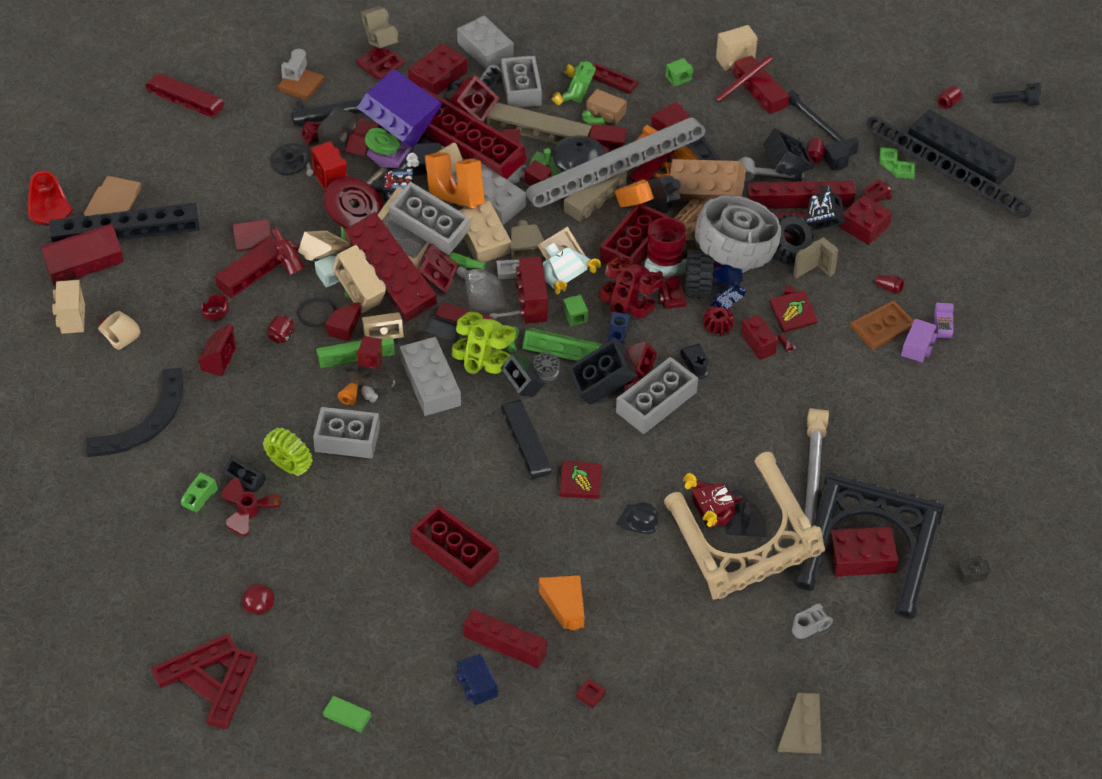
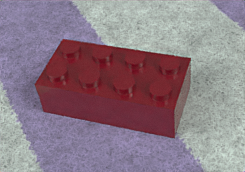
M637 204L600 246V262L607 265L617 257H626L632 261V264L641 265L648 256L649 225L659 218H669V216L643 204Z
M439 505L410 529L411 544L471 588L499 563V548Z

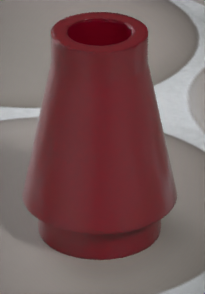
M878 275L875 285L893 294H900L904 287V279H901L900 276Z

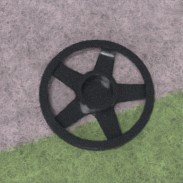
M288 143L282 145L272 154L271 166L275 172L281 175L298 173L306 168L309 161V152L301 144ZM289 146H298L302 150L294 153L290 150ZM284 148L285 153L282 158H274L276 153ZM306 153L304 163L297 160V158ZM274 163H284L282 171L277 169ZM291 165L299 167L295 170L287 171Z

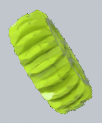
M276 428L266 435L263 442L264 450L267 452L266 455L270 457V461H273L276 466L295 476L302 475L309 469L313 461L311 458L312 454L295 433L292 434L284 428Z

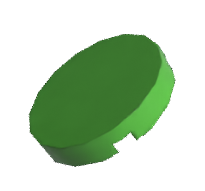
M380 128L370 129L364 139L366 145L371 150L383 155L395 154L400 143L396 136L392 133L388 134L386 133L387 130Z

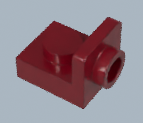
M306 122L301 132V136L307 145H311L314 138L329 139L331 135L324 122Z
M880 178L862 190L865 196L875 202L880 201L886 196L889 199L893 198L890 193L892 191L891 187L887 182L883 183Z

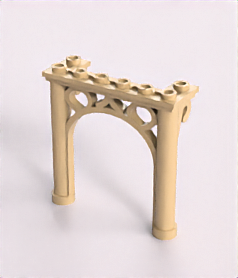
M764 452L757 456L755 464L780 506L783 520L777 534L758 549L737 554L716 550L705 540L682 493L674 492L664 500L667 509L671 511L708 583L713 600L722 599L736 590H742L747 585L760 582L767 576L780 573L785 568L798 565L803 560L818 556L825 551L820 527L816 525L811 527L807 516L803 513L776 465V459L772 452ZM789 521L795 532L787 531ZM782 539L795 540L794 545L788 548L779 547ZM775 548L778 554L768 558L773 553L772 549ZM713 557L722 560L719 568ZM745 561H748L749 564H750V563H756V564H754V565H752V566H749V567H746ZM730 562L741 564L740 569L732 573L725 570Z

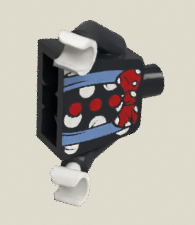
M410 153L407 156L408 162H405L399 168L385 171L384 181H373V188L377 192H383L384 201L390 199L397 187L404 189L409 182L413 183V168L411 166L417 167L419 164L415 153Z

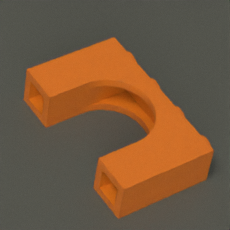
M437 152L425 155L429 193L441 201H447L448 204L455 203L457 206H467L468 209L478 208V205L485 203L481 161L466 159L455 162L457 173L456 185L452 176L450 154Z

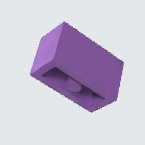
M915 319L905 340L901 356L922 363L925 357L929 358L932 351L930 345L935 344L938 336L935 333L937 325Z

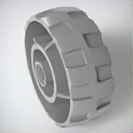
M725 195L709 200L702 208L695 228L696 242L699 243L700 249L706 255H710L715 261L723 265L727 264L739 269H754L763 266L764 263H768L774 256L781 237V226L774 213H771L762 204L740 196Z

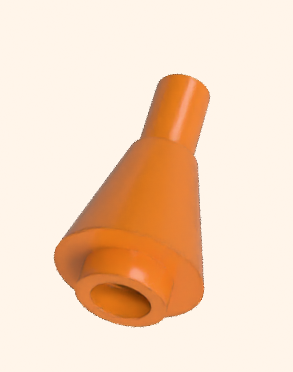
M354 376L351 383L338 393V399L341 403L345 405L355 404L357 386L361 380L359 376Z

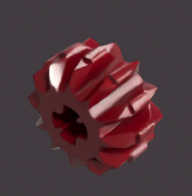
M716 305L713 308L708 307L707 312H704L703 326L707 328V333L713 331L714 336L717 333L723 336L724 332L729 334L730 329L734 326V315L730 313L729 308L724 309L723 305L720 308Z

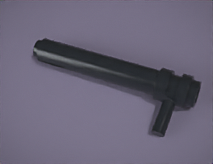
M363 98L315 108H305L302 101L298 100L296 101L298 109L295 112H291L293 124L300 127L304 126L306 122H316L361 113L362 111L357 107Z

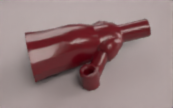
M279 228L272 230L276 239L275 249L279 252L277 259L282 261L288 276L306 268L296 253L299 250L300 244H295L291 240L283 238Z

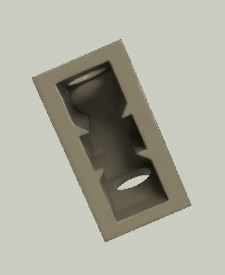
M521 220L517 223L516 227L511 228V260L544 256L537 246L544 241L537 225H528L527 221Z

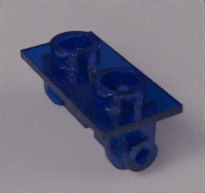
M742 280L736 284L734 282L730 283L725 288L726 292L722 293L720 291L712 298L714 302L710 306L715 304L720 308L723 305L724 309H727L733 305L732 301L736 303L743 298L746 290L739 286Z

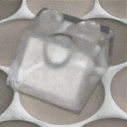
M484 269L464 271V285L470 311L506 308L501 279Z

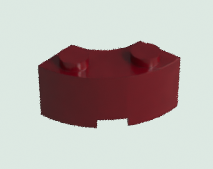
M359 119L355 131L349 136L346 151L368 156L367 151L370 148L364 140L366 134L370 129H383V127L378 123Z

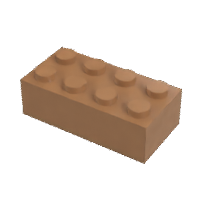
M673 159L670 176L681 182V188L678 189L680 200H692L695 198L707 200L725 195L742 197L746 167L740 161Z

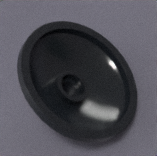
M574 135L564 138L556 144L553 149V161L564 172L606 153L602 144L597 140L584 135Z

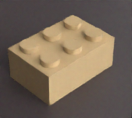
M490 201L478 205V208L475 209L465 208L459 210L470 218V230L463 239L475 260L486 262L510 254L511 240Z
M354 245L337 254L332 270L354 303H361L362 313L379 305L385 294L386 287L384 282L376 276L374 267L367 262L363 250H359L357 245Z

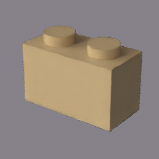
M399 312L362 318L364 336L378 339L404 337L402 319Z

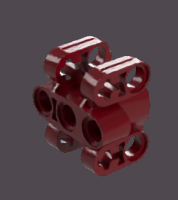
M617 257L607 264L605 274L616 279L617 282L609 281L600 288L598 298L604 302L611 303L610 309L612 314L613 312L626 314L630 311V314L634 317L645 318L654 311L656 302L646 296V294H652L661 288L664 277L657 272H650L644 266L632 264V261L626 257Z

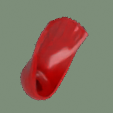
M37 171L31 177L29 184V218L35 223L50 225V220L68 218L73 208L68 203L58 179L49 171Z

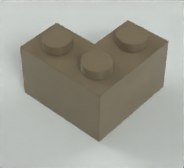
M378 6L361 12L370 45L382 48L398 42V31L396 27L388 23L389 14L385 8Z

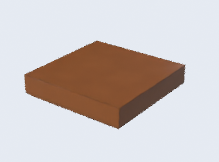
M305 69L299 81L284 78L278 85V90L308 101L325 79L323 75Z

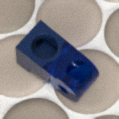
M613 312L608 342L616 338L624 345L630 325L629 314ZM621 318L625 322L616 321V319Z

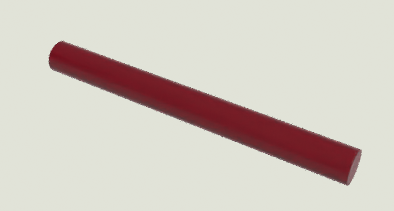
M768 55L715 97L716 100L720 103L773 61L771 56Z

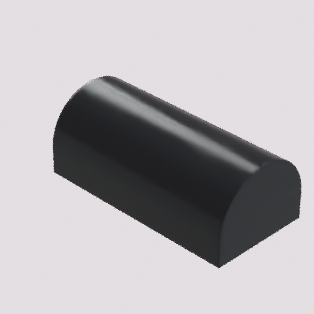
M232 455L222 471L223 474L232 479H239L243 486L254 492H257L262 487L266 479L265 474Z

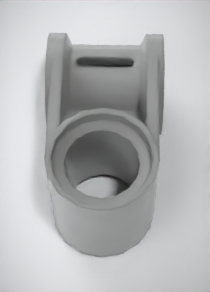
M815 604L795 616L792 633L797 638H807L818 631L828 628L833 623V619L825 614L821 604Z

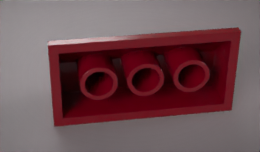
M112 224L41 247L46 269L53 285H56V282L81 278L84 275L99 272L102 269L117 266L124 262L122 250Z

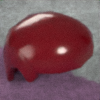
M211 295L208 297V302L206 304L202 302L201 315L209 321H219L226 317L229 312V302L225 295Z
M254 584L244 592L241 605L247 613L253 612L256 615L268 612L273 607L275 596L269 587Z

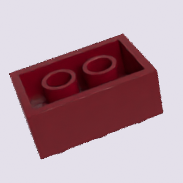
M441 43L408 68V79L419 87H424L430 92L439 95L448 88V84L452 83V80L457 81L468 72L467 58Z
M541 257L519 258V266H516V277H519L516 279V289L520 291L518 292V302L523 305L520 306V315L525 318V324L548 322V295Z
M891 527L831 530L828 544L835 577L896 572L898 556Z

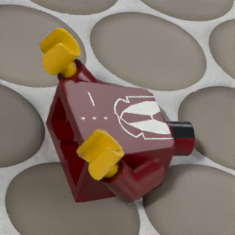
M688 473L683 478V481L686 482L685 488L690 489L692 487V501L707 529L713 526H726L735 514V503L742 501L740 491L735 490L729 493L724 484L704 483L697 480L691 473Z

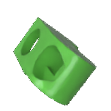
M200 472L182 497L181 505L197 513L211 494L218 490L215 479Z

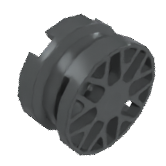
M541 353L534 358L533 368L543 381H553L559 374L560 361L554 354Z

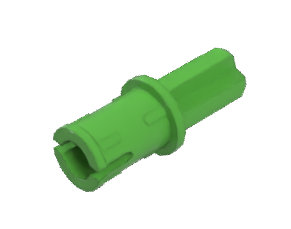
M452 252L449 257L466 270L479 269L483 272L485 269V262L472 259L471 256L466 257Z

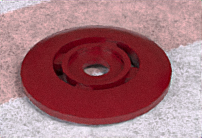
M343 177L336 179L327 187L324 194V205L328 214L338 225L346 229L373 212H376L378 215L384 207L378 192L371 185L357 178ZM350 200L357 201L359 203V207H352L350 205Z

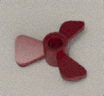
M237 478L232 479L221 492L224 501L238 506V511L226 520V525L229 530L241 536L249 534V519L258 514V508H277L281 506L279 494H271L257 500L254 493L244 492Z

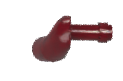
M783 334L778 336V340L784 345L786 352L790 353L796 349V346H791L790 341Z

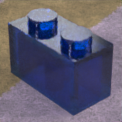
M481 653L457 662L456 678L459 684H464V694L467 700H472L474 706L498 697V686Z

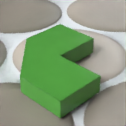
M880 147L879 163L896 177L914 179L915 163L897 161L898 149Z

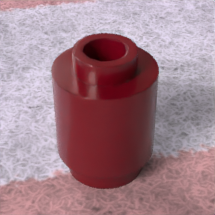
M950 86L939 95L938 105L943 109L951 108L962 99V92L958 87Z
M812 138L807 144L806 150L813 163L821 162L825 145L820 138Z

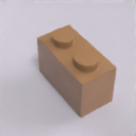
M596 89L587 100V110L591 112V115L598 118L604 117L608 123L617 125L626 113V100Z

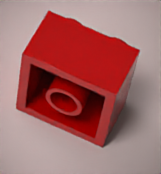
M331 141L311 148L313 171L325 191L334 180L348 177L345 170L347 169V163L344 158L340 157L338 148L334 147Z

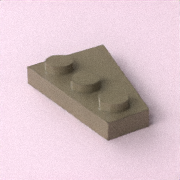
M798 693L779 744L778 752L821 754L819 694Z

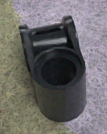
M697 343L681 348V358L685 359V365H687L690 372L698 377V379L707 377L709 360L702 346Z

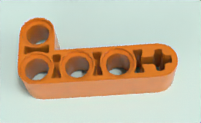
M645 180L614 191L620 208L641 204L654 199L649 183Z

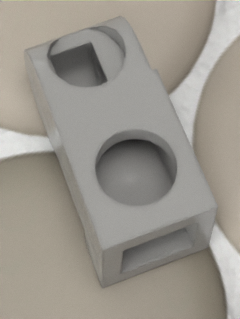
M293 50L290 61L288 63L283 62L281 66L282 78L299 81L307 66L306 52L304 50Z

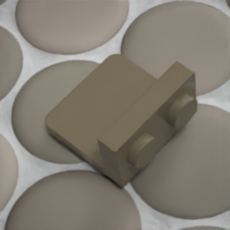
M823 237L818 241H814L804 250H800L796 254L793 277L797 279L816 266L829 277L835 274L838 257L836 246Z

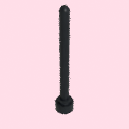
M794 90L787 93L789 95V105L797 106L837 142L845 140L802 103L799 94Z

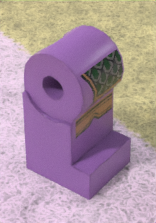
M936 303L934 320L935 325H937V338H952L954 307L951 303Z

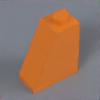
M580 576L539 578V593L562 628L572 631L584 628V608Z

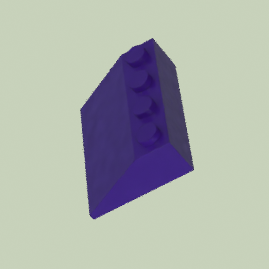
M393 69L365 94L357 108L402 142L414 147L442 103L400 72Z

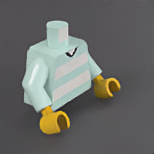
M553 243L545 248L551 258L543 262L545 281L555 289L556 294H560L561 289L565 292L566 283L586 271L587 267H590L589 269L592 273L596 272L595 266L601 267V262L598 259L591 260L569 247L559 251L556 244Z

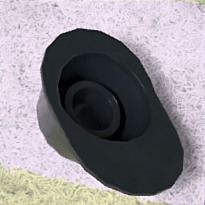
M640 502L636 505L628 504L616 524L625 530L652 534L656 532L659 514L655 507L647 502Z

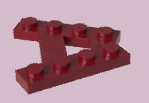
M228 633L152 667L151 672L159 688L181 680L210 702L213 706L206 719L207 725L227 730L258 660V656L255 653L237 649ZM219 662L228 671L221 684L203 669Z

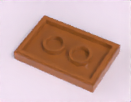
M893 300L852 321L850 327L874 350L910 331L914 320Z

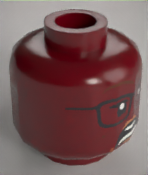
M286 315L284 317L276 316L267 326V336L278 344L280 342H287L295 331L293 320Z

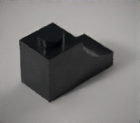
M857 137L824 146L823 158L831 170H841L848 166L849 157L858 152L859 140Z

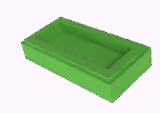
M333 696L325 708L323 716L362 732L371 717V712Z

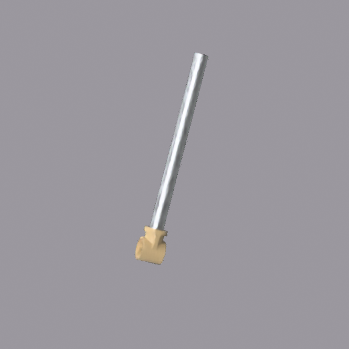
M809 408L807 417V435L810 437V452L805 515L811 527H813L817 515L822 438L826 436L829 417L828 410Z

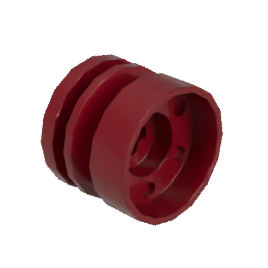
M667 217L659 218L649 225L647 255L653 263L668 267L682 262L686 251L687 230L685 225L677 219Z

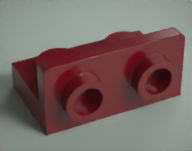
M679 276L664 277L662 286L659 288L660 292L658 293L659 303H663L664 309L686 307L687 303Z

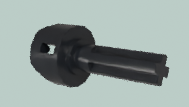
M1038 82L1027 83L1025 91L992 93L993 103L1026 100L1028 106L1040 105L1041 85Z

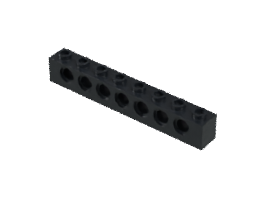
M196 202L50 220L52 243L109 224L113 225L118 241L200 231Z

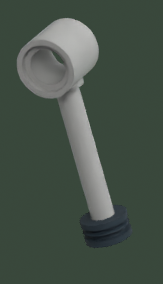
M748 157L738 160L746 167L745 181L748 182L754 179V174L794 178V182L796 180L801 182L804 176L803 172L789 176L785 173L779 174L774 169L755 167L754 160Z

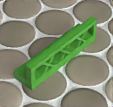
M529 328L525 332L522 349L540 353H551L557 357L579 361L601 347L602 344Z
M393 338L382 339V357L394 355ZM362 340L317 348L316 352L320 368L357 362V352Z

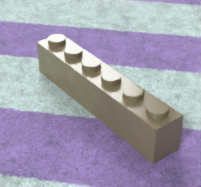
M496 103L487 115V125L501 131L503 129H520L521 136L554 144L574 135L590 137L592 129L591 125Z

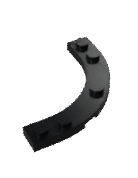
M182 367L162 370V396L156 409L147 419L137 426L118 434L86 438L87 456L94 457L125 452L143 442L150 441L161 433L175 417V413L182 401Z

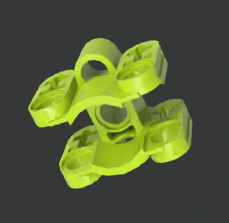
M477 312L466 313L457 321L456 331L459 334L467 335L468 338H461L453 344L451 356L458 360H464V367L471 374L477 373L483 367L489 373H500L502 371L501 366L510 357L507 352L500 349L506 348L514 341L516 329L508 325L502 326L496 320L483 319V316Z

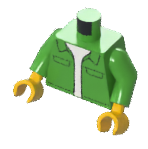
M580 62L579 66L575 68L570 64L566 66L568 70L564 71V73L571 78L573 77L568 92L563 93V96L559 92L553 94L551 99L556 105H560L564 100L582 102L596 70L590 62Z

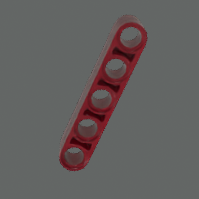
M156 73L145 85L149 93H155L158 97L169 99L168 101L175 104H181L185 108L196 110L202 115L211 116L212 119L224 108V102L219 97L161 73Z

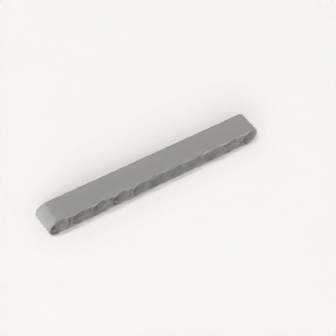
M688 118L536 183L527 189L526 196L534 206L543 207L694 142L704 136L705 128L695 118Z

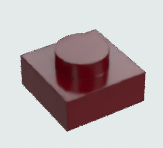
M588 679L577 691L576 698L589 707L594 708L606 694V689Z

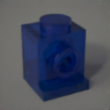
M721 264L720 268H714L715 283L743 281L742 269L733 268L727 264Z

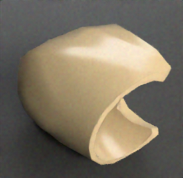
M120 311L111 314L98 328L117 350L132 343L141 333L138 324Z

